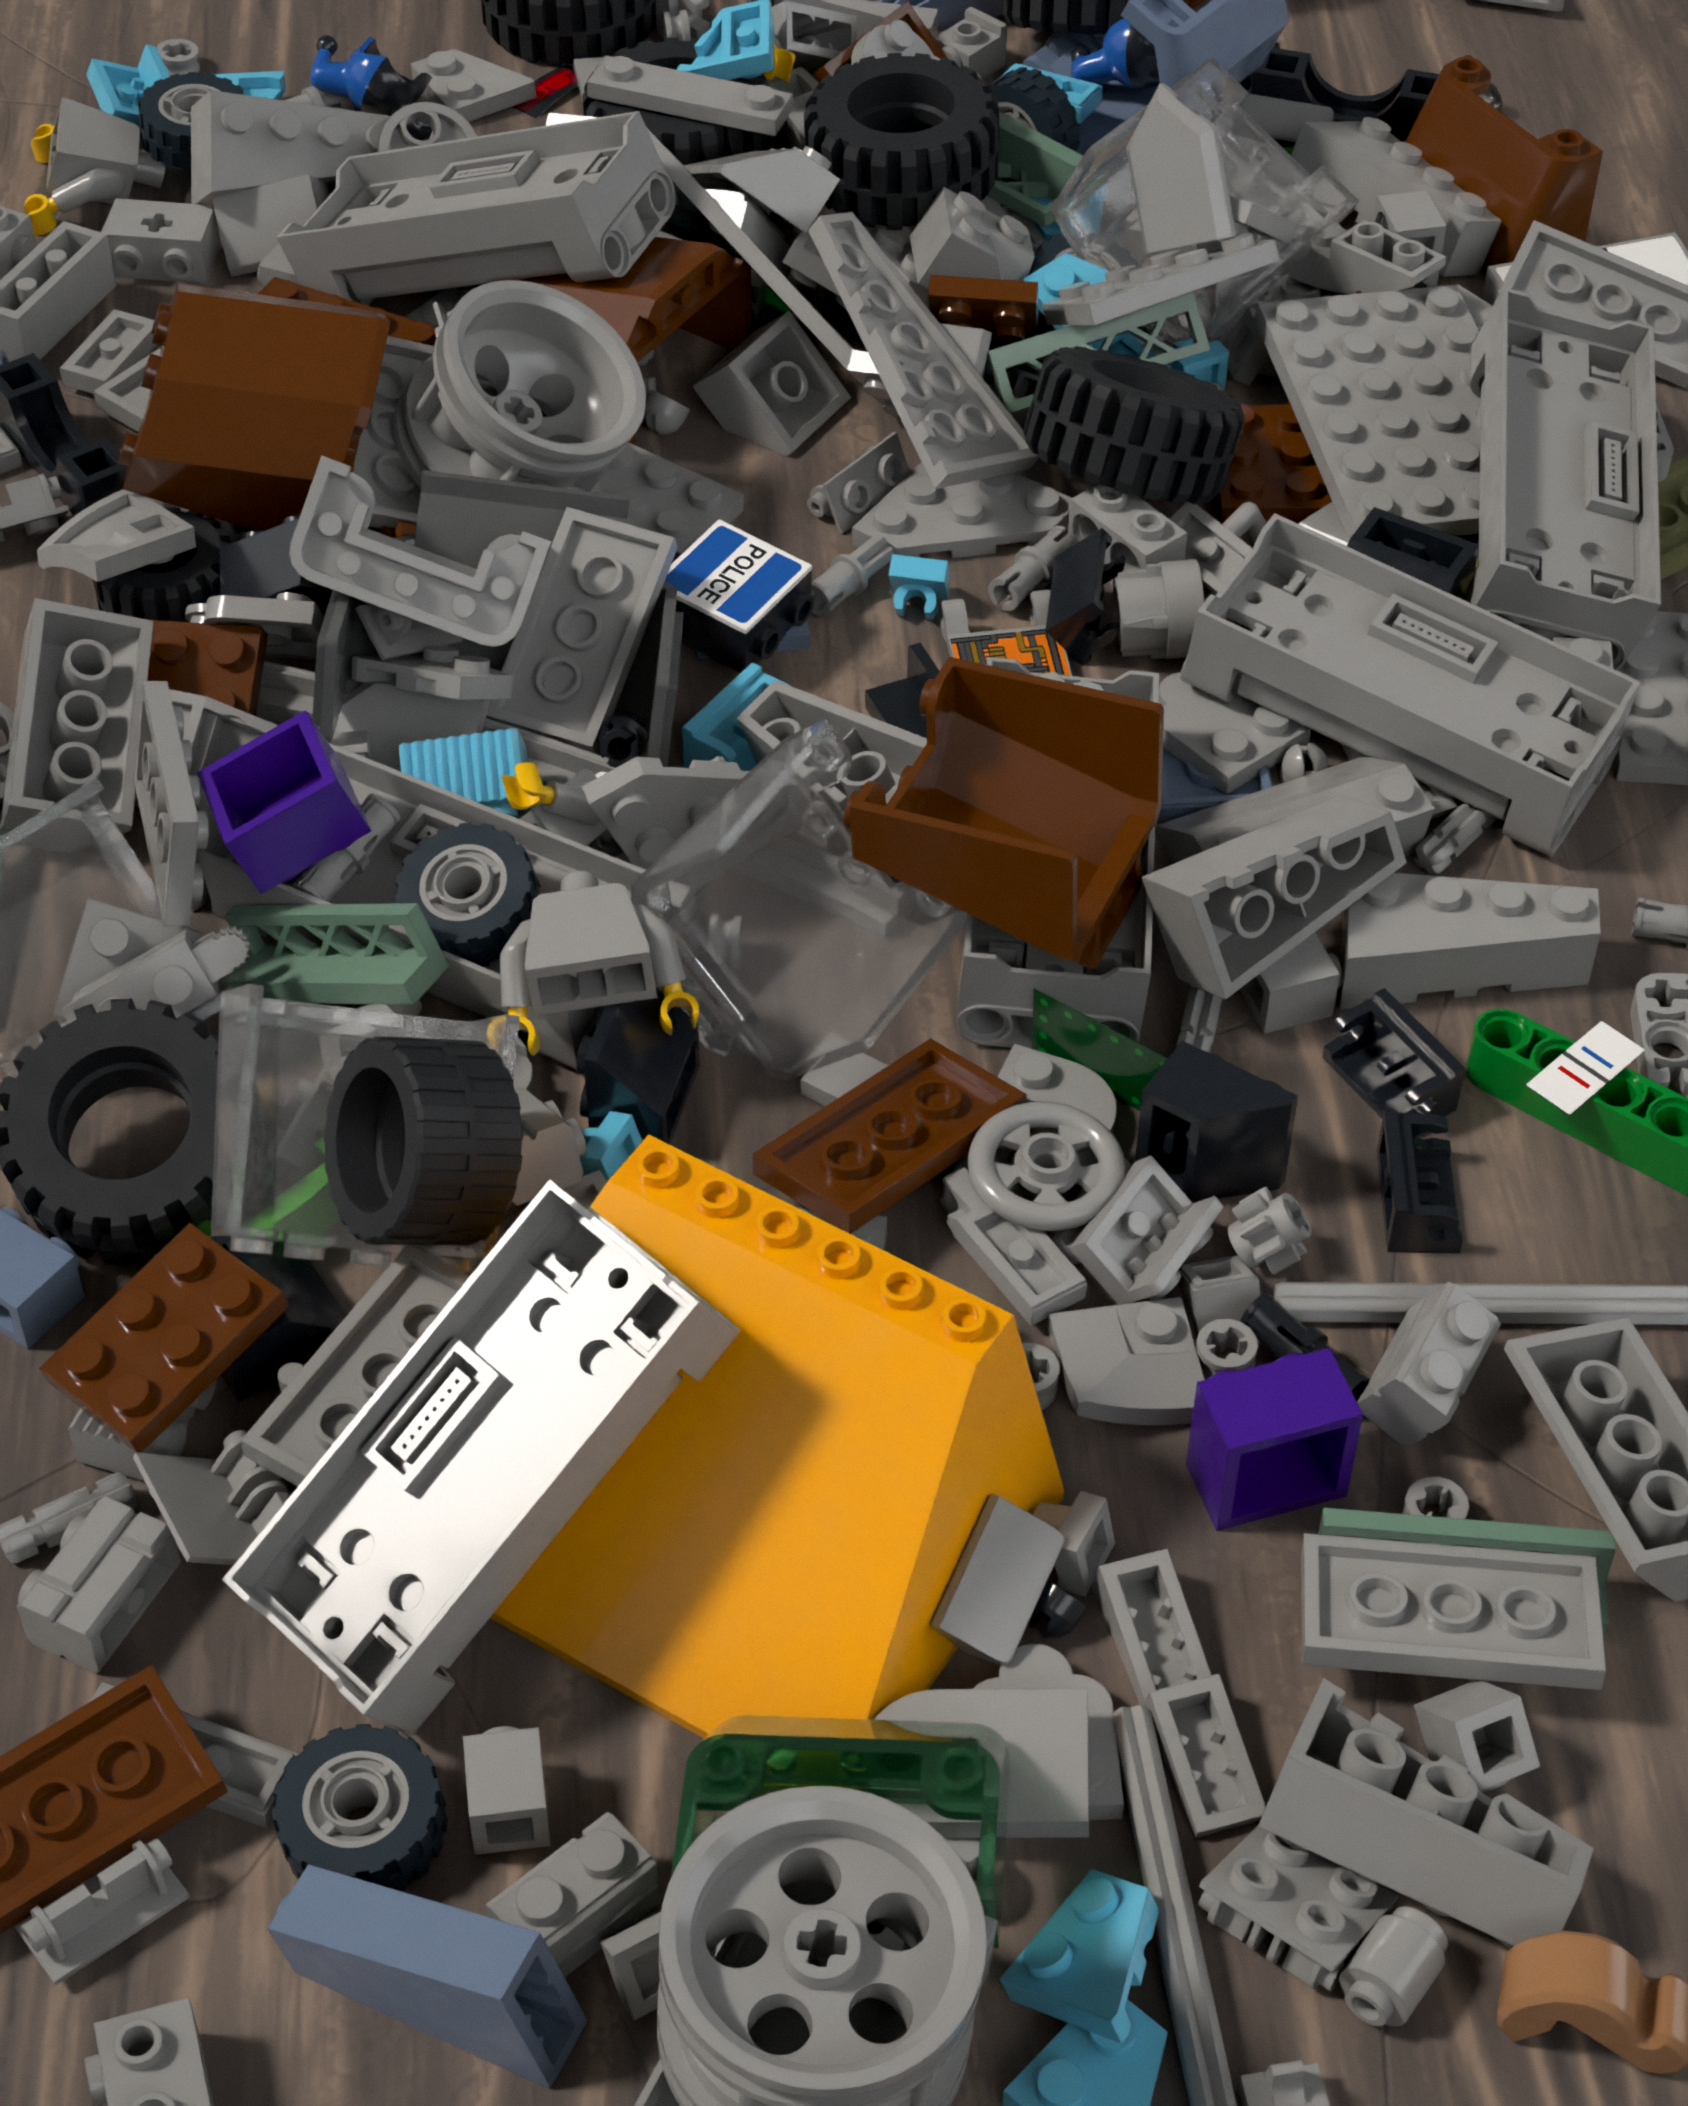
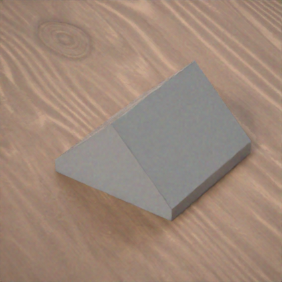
M310 174L213 197L214 211L231 276L235 277L258 271L262 258L268 255L279 243L276 237L288 223H296L303 226L327 199L329 191L326 183Z

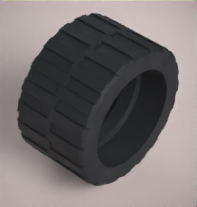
M375 1036L373 1039L367 1038L360 1042L356 1047L357 1049L352 1050L343 1062L342 1069L337 1073L332 1095L328 1102L326 1128H324V1161L329 1181L328 1188L342 1223L349 1227V1232L355 1238L372 1245L477 1244L480 1240H485L495 1231L496 1225H500L508 1212L507 1208L510 1201L513 1200L517 1189L516 1183L518 1174L521 1171L523 1156L521 1155L523 1124L520 1117L519 1097L514 1089L513 1078L508 1068L504 1067L502 1063L503 1060L494 1049H489L487 1044L480 1041Z

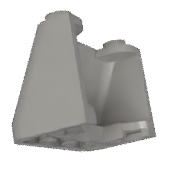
M321 455L290 545L289 554L291 562L300 576L318 585L481 645L491 647L503 645L516 636L522 625L551 541L525 531L521 535L508 534L499 536L489 544L487 549L483 550L477 569L368 529L375 508L373 489L364 478L351 472V466Z

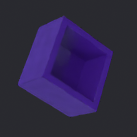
M306 710L197 772L225 845L261 894L280 883L292 880L301 871L336 851L346 849L355 840L371 832V828L340 759Z
M1330 1348L1307 1354H1287L1272 1363L1241 1371H1221L1209 1379L1197 1382L1186 1466L1216 1531L1347 1496L1363 1413Z

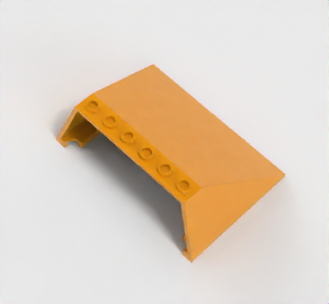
M648 1134L608 1180L590 1207L742 1331L700 1382L682 1369L677 1372L683 1377L681 1383L492 1614L490 1619L790 1788L833 1786L858 1790L863 1783L860 1762L861 1746L872 1721L884 1708L894 1701L915 1692L929 1690L958 1649L955 1644L933 1628L931 1622L990 1494L998 1495L1032 1515L1040 1502L1060 1504L1064 1498V1486L1015 1317L1013 1314Z

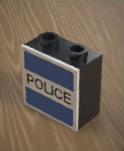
M720 519L671 564L665 582L677 588L675 611L684 612L681 643L739 673L745 670L751 663L758 664L762 659L770 658L786 635V632L792 626H802L809 618L814 606V597L811 595V564Z

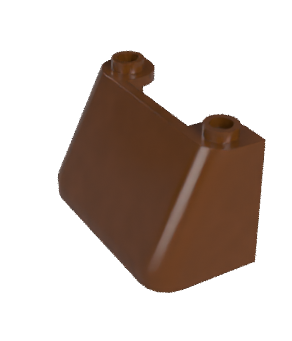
M1466 55L1443 66L1405 142L1422 151L1421 157L1433 167L1441 168L1452 174L1454 177L1453 182L1465 192L1473 193L1485 200V208L1502 220L1482 265V269L1487 272L1488 266L1513 262L1534 220L1585 242L1603 151L1584 138L1579 132L1571 129H1561L1542 138H1535L1479 97V95L1488 90L1491 82V73L1478 59L1473 58L1471 55Z

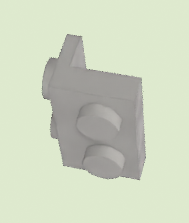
M1148 1156L1134 1162L1126 1173L1124 1181L1105 1207L1087 1224L1069 1249L1118 1305L1133 1303L1145 1298H1149L1150 1301L1158 1300L1168 1294L1181 1279L1178 1269L1186 1258L1197 1252L1210 1240L1213 1235V1229L1210 1225L1224 1208V1205L1216 1196L1192 1203L1152 1156Z

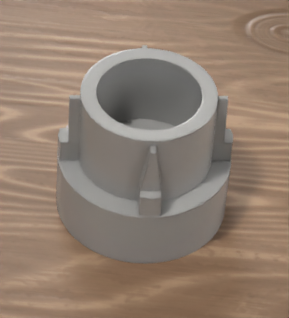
M1197 559L1158 562L1157 564H1146V569L1119 572L1118 577L1113 579L1114 621L1118 624L1117 644L1119 652H1122V656L1150 655L1151 659L1186 658L1196 614L1204 603L1202 578Z

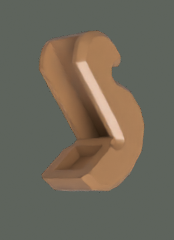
M1558 1931L1536 1935L1513 1946L1505 1954L1496 2025L1513 2042L1550 2031L1557 2021H1563L1573 2025L1644 2072L1665 2074L1678 2072L1688 2066V1984L1676 1974L1670 1973L1662 1978L1645 1976L1638 1959L1619 1943L1591 1933Z

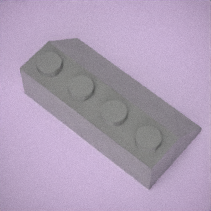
M805 146L803 151L796 147H793V149L781 148V150L771 148L767 151H752L684 165L706 189L746 193L783 233H807L840 181L838 177L828 171L832 163L823 155Z
M34 599L23 639L1 817V839L61 849L130 832L136 793L134 780L142 682L148 679L153 631L152 620L43 599Z
M1362 756L1156 825L1155 835L1174 864L1342 794L1390 811L1404 856L1406 857L1417 853L1416 846L1424 840L1435 808L1404 763Z
M1629 1317L1507 1340L1504 1351L1634 1573L1674 1602L1687 1600L1688 1412Z

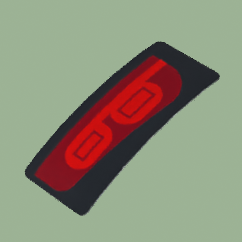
M564 65L535 80L537 98L515 105L513 108L533 118H538L556 100L578 86L574 67Z

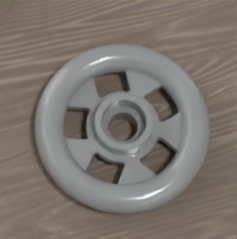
M1028 1102L1000 1111L980 1127L968 1153L970 1179L982 1201L1008 1221L1023 1227L1043 1231L1067 1230L1088 1224L1111 1200L1126 1175L1123 1151L1111 1131L1087 1112L1055 1102ZM1030 1128L1058 1129V1134L1045 1132L1030 1137ZM999 1146L1017 1150L1013 1166L994 1161L995 1153ZM1090 1147L1096 1155L1098 1163L1082 1167L1075 1150ZM1016 1183H1020L1027 1190L1039 1195L1032 1202L1017 1196L1010 1189ZM1075 1183L1079 1184L1087 1192L1081 1198L1071 1202H1067L1060 1195L1072 1188Z

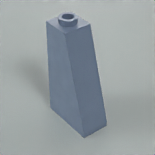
M308 1864L291 1892L280 1902L276 1915L267 1928L295 1973L548 2088L552 2087L588 2022L540 1932Z

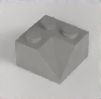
M942 186L910 235L917 282L928 290L930 274L1023 281L1029 275L1035 258L1029 231L1020 221L1008 215L1000 218L987 211L984 204L972 194L964 191L956 194Z

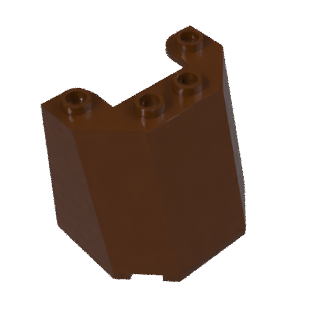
M654 237L629 271L620 278L575 282L565 273L519 279V281L533 282L561 291L592 309L619 334L637 363L677 328H681L730 350L737 347L752 333L751 266L711 243ZM541 410V412H542V417H548V416ZM635 435L628 443L635 445Z
M177 284L171 305L160 302L151 331L153 335L152 343L159 345L161 351L159 356L149 354L141 381V387L151 390L146 411L138 434L127 431L120 452L118 464L128 467L123 490L255 531L271 529L281 525L283 519L287 517L301 515L321 455L351 466V472L354 470L360 436L363 429L367 428L374 403L390 321L386 319L384 313L375 310Z
M949 657L935 680L928 679L923 687L919 710L922 716H926L927 744L912 766L907 765L903 769L897 790L890 801L886 803L883 784L874 781L866 782L862 789L854 791L847 801L844 825L846 829L851 830L852 858L1061 959L1096 969L1140 891L1145 868L1140 863V851L1146 843L1151 830L1157 825L1162 806L1164 708L1161 704Z

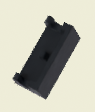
M1103 528L1057 555L1054 561L1045 631L1081 665L1091 661L1093 653L1110 644L1115 639L1118 624L1114 622L1107 624L1104 629L1098 631L1100 615L1104 611V603L1102 602L1105 592L1104 584L1116 578L1118 573L1124 570L1125 556L1123 555L1115 557L1108 564H1104L1105 550L1111 545L1112 537Z
M1385 988L1375 992L1373 998L1345 1011L1333 1022V1025L1340 1033L1347 1032L1350 1029L1351 1031L1343 1036H1338L1325 1045L1322 1058L1381 1119L1383 1118L1384 1109H1397L1398 1113L1436 1114L1442 1117L1457 1111L1465 1067Z
M1384 1109L1377 1145V1160L1387 1252H1461L1462 1234L1459 1231L1460 1218L1456 1208L1450 1159V1141L1433 1137L1429 1139L1416 1137L1425 1132L1435 1134L1447 1133L1449 1131L1447 1119L1440 1115L1398 1113L1397 1109Z

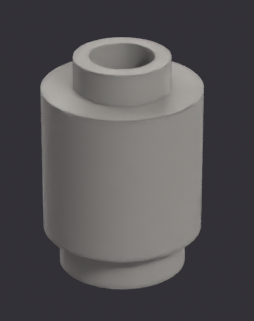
M1406 1906L1398 1907L1392 1915L1380 1917L1339 1975V1983L1345 1994V2002L1352 2013L1362 2021L1373 2026H1401L1405 2024L1445 1966L1444 1952L1448 1947V1939L1442 1928L1425 1913Z

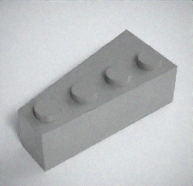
M210 90L191 106V204L209 205L212 203L213 197L310 174L326 183L328 189H333L334 182H336V170L347 157L378 152L382 130L391 116Z
M1365 117L1362 121L1304 122L1283 177L1296 185L1302 184L1303 181L1311 182L1319 187L1316 197L1331 207L1339 203L1359 212L1355 220L1357 223L1364 220L1374 222L1377 196L1427 190L1446 224L1442 255L1446 256V266L1439 270V274L1443 277L1479 275L1502 222L1501 219L1485 208V200L1473 193L1465 192L1453 182L1454 177L1452 174L1429 164L1421 157L1422 151L1409 143L1401 142L1390 133L1391 127L1379 119Z
M776 680L736 718L759 769L765 772L769 764L791 765L820 814L817 818L851 847V830L846 829L844 825V813L850 795L854 791H860L866 782L874 781L883 784L886 803H888L897 790L903 769L907 765L912 766L927 744V738Z
M1340 794L1142 877L1177 978L1226 1000L1407 862L1392 813Z
M1393 873L1342 911L1340 965L1343 974V984L1339 992V1010L1351 1009L1361 1004L1363 999L1373 998L1374 993L1383 988L1400 1004L1416 1002L1418 994L1451 990L1453 998L1477 996L1478 990L1483 987L1504 985L1509 992L1588 985L1601 934L1598 889Z
M1323 1678L1287 1755L1258 1827L1279 1836L1284 1842L1295 1848L1309 1850L1350 1869L1363 1880L1380 1883L1421 1902L1426 1908L1438 1915L1453 1917L1495 1937L1500 1943L1509 1948L1536 1935L1562 1931L1581 1892L1594 1848L1507 1793L1498 1795L1494 1799L1486 1796L1478 1790L1475 1781L1468 1774L1470 1771L1468 1768L1445 1754L1437 1761H1431L1400 1741L1404 1728L1379 1712L1372 1717L1371 1721L1366 1720L1342 1704L1347 1692Z

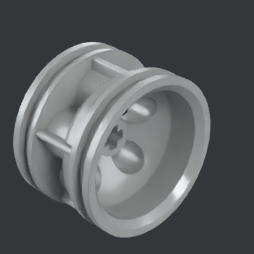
M519 280L494 281L472 289L454 307L437 336L433 355L418 367L397 402L393 416L394 439L405 468L420 489L422 472L427 470L594 492L603 473L622 453L643 420L646 407L645 385L636 359L626 343L592 309L561 291L541 284ZM477 379L492 382L498 395H488L481 388ZM541 410H542L548 417H542V412H541Z
M833 1786L789 1788L757 1797L732 1809L699 1835L683 1855L668 1883L659 1921L658 1969L660 1982L657 2004V2041L664 2075L679 2106L951 2105L963 2079L969 2056L974 2012L979 1998L985 1967L987 1936L983 1906L976 1885L967 1867L945 1838L913 1812L890 1800L855 1789ZM873 1920L880 1922L896 1933L911 1949L894 1951L880 1946L872 1939L866 1926ZM752 1933L760 1936L766 1942L767 1950L760 1960L748 1967L731 1968L724 1966L710 1955L720 1941L733 1934ZM814 1958L828 1960L827 1966L817 1967L813 1965ZM865 1998H876L885 2001L901 2015L907 2032L903 2037L891 2043L877 2044L869 2042L859 2036L852 2028L849 2020L851 2009L857 2002ZM788 2007L795 2009L806 2021L810 2032L808 2041L799 2050L786 2055H775L763 2051L752 2041L749 2033L761 2016L776 2008Z

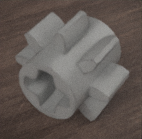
M1263 1187L1239 1201L1240 1204L1232 1208L1238 1220L1228 1226V1236L1237 1255L1250 1268H1256L1266 1262L1271 1273L1275 1275L1301 1260L1300 1256L1307 1253V1249L1301 1241L1311 1236V1225L1299 1202L1289 1193H1283L1273 1199L1268 1188Z

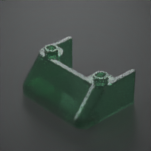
M751 1715L729 1718L717 1725L693 1749L686 1762L671 1873L673 1875L683 1855L699 1835L716 1821L717 1811H731L752 1799L768 1793L806 1786H833L871 1793L899 1804H925L937 1814L948 1819L981 1821L977 1891L983 1906L984 1915L998 1921L993 1948H999L1010 1785V1762L1007 1744L994 1729L977 1723Z

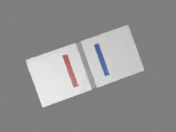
M1600 1021L1530 1080L1526 1086L1568 1115H1571L1642 1054L1645 1049L1603 1021Z

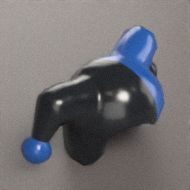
M1121 19L1110 26L1104 36L1103 48L1099 51L1091 53L1087 47L1078 46L1071 53L1072 78L1095 84L1115 80L1135 89L1152 88L1160 84L1154 45L1125 19Z
M329 35L321 36L316 44L318 53L310 72V83L319 91L348 97L362 112L392 116L402 107L416 103L432 79V76L426 72L419 74L414 80L400 75L395 71L386 56H381L377 48L376 39L371 36L358 49L354 50L348 61L332 62L331 56L335 54L338 48L334 37ZM413 121L406 126L409 134L417 140H423L432 133L431 127L422 121Z

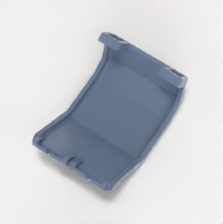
M1129 0L1121 13V16L1154 45L1160 84L1165 83L1179 95V100L1197 115H1200L1263 64L1289 21L1286 0H1212L1198 12H1195L1182 0ZM1061 33L1051 41V50L1045 45L1025 59L1021 65L1071 77L1072 51L1078 46L1087 47L1091 53L1099 51L1103 48V40L1106 34ZM1115 80L1099 84V86H1103L1102 103L1080 124V133L1078 134L1080 145L1079 150L1076 152L1088 158L1087 170H1097L1128 156L1126 147L1159 84L1155 87L1144 89L1127 87Z

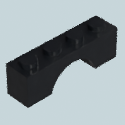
M1272 48L1263 64L1253 71L1251 94L1330 107L1334 112V122L1362 121L1365 117L1376 118L1387 123L1391 127L1390 133L1401 142H1405L1439 74L1407 69L1401 79L1390 89L1375 95L1357 96L1344 93L1328 84L1318 73L1310 53Z
M32 353L0 365V427L39 475L44 474L46 479L54 476L57 477L62 493V498L59 499L64 505H68L71 514L75 516L95 502L122 490L128 467L118 464L120 452L107 437L90 444L87 442L68 410L57 379L37 356Z

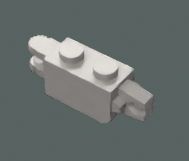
M227 925L226 928L220 927L219 932L213 931L194 942L186 929L74 993L72 1001L60 1008V1011L67 1020L60 1024V1026L63 1027L77 1019L73 1011L75 1009L93 1004L96 1013L111 1010L110 1002L112 999L132 998L137 1010H146L147 1003L151 1000L170 1004L177 1019L183 1013H187L218 996V980L233 972L234 967L240 968V964L245 963V958L249 957V953H247L249 946L247 945L250 944V940L246 939L248 934H244L242 928L237 929L236 925L234 927ZM40 1037L39 1043L41 1044L43 1042L42 1037Z

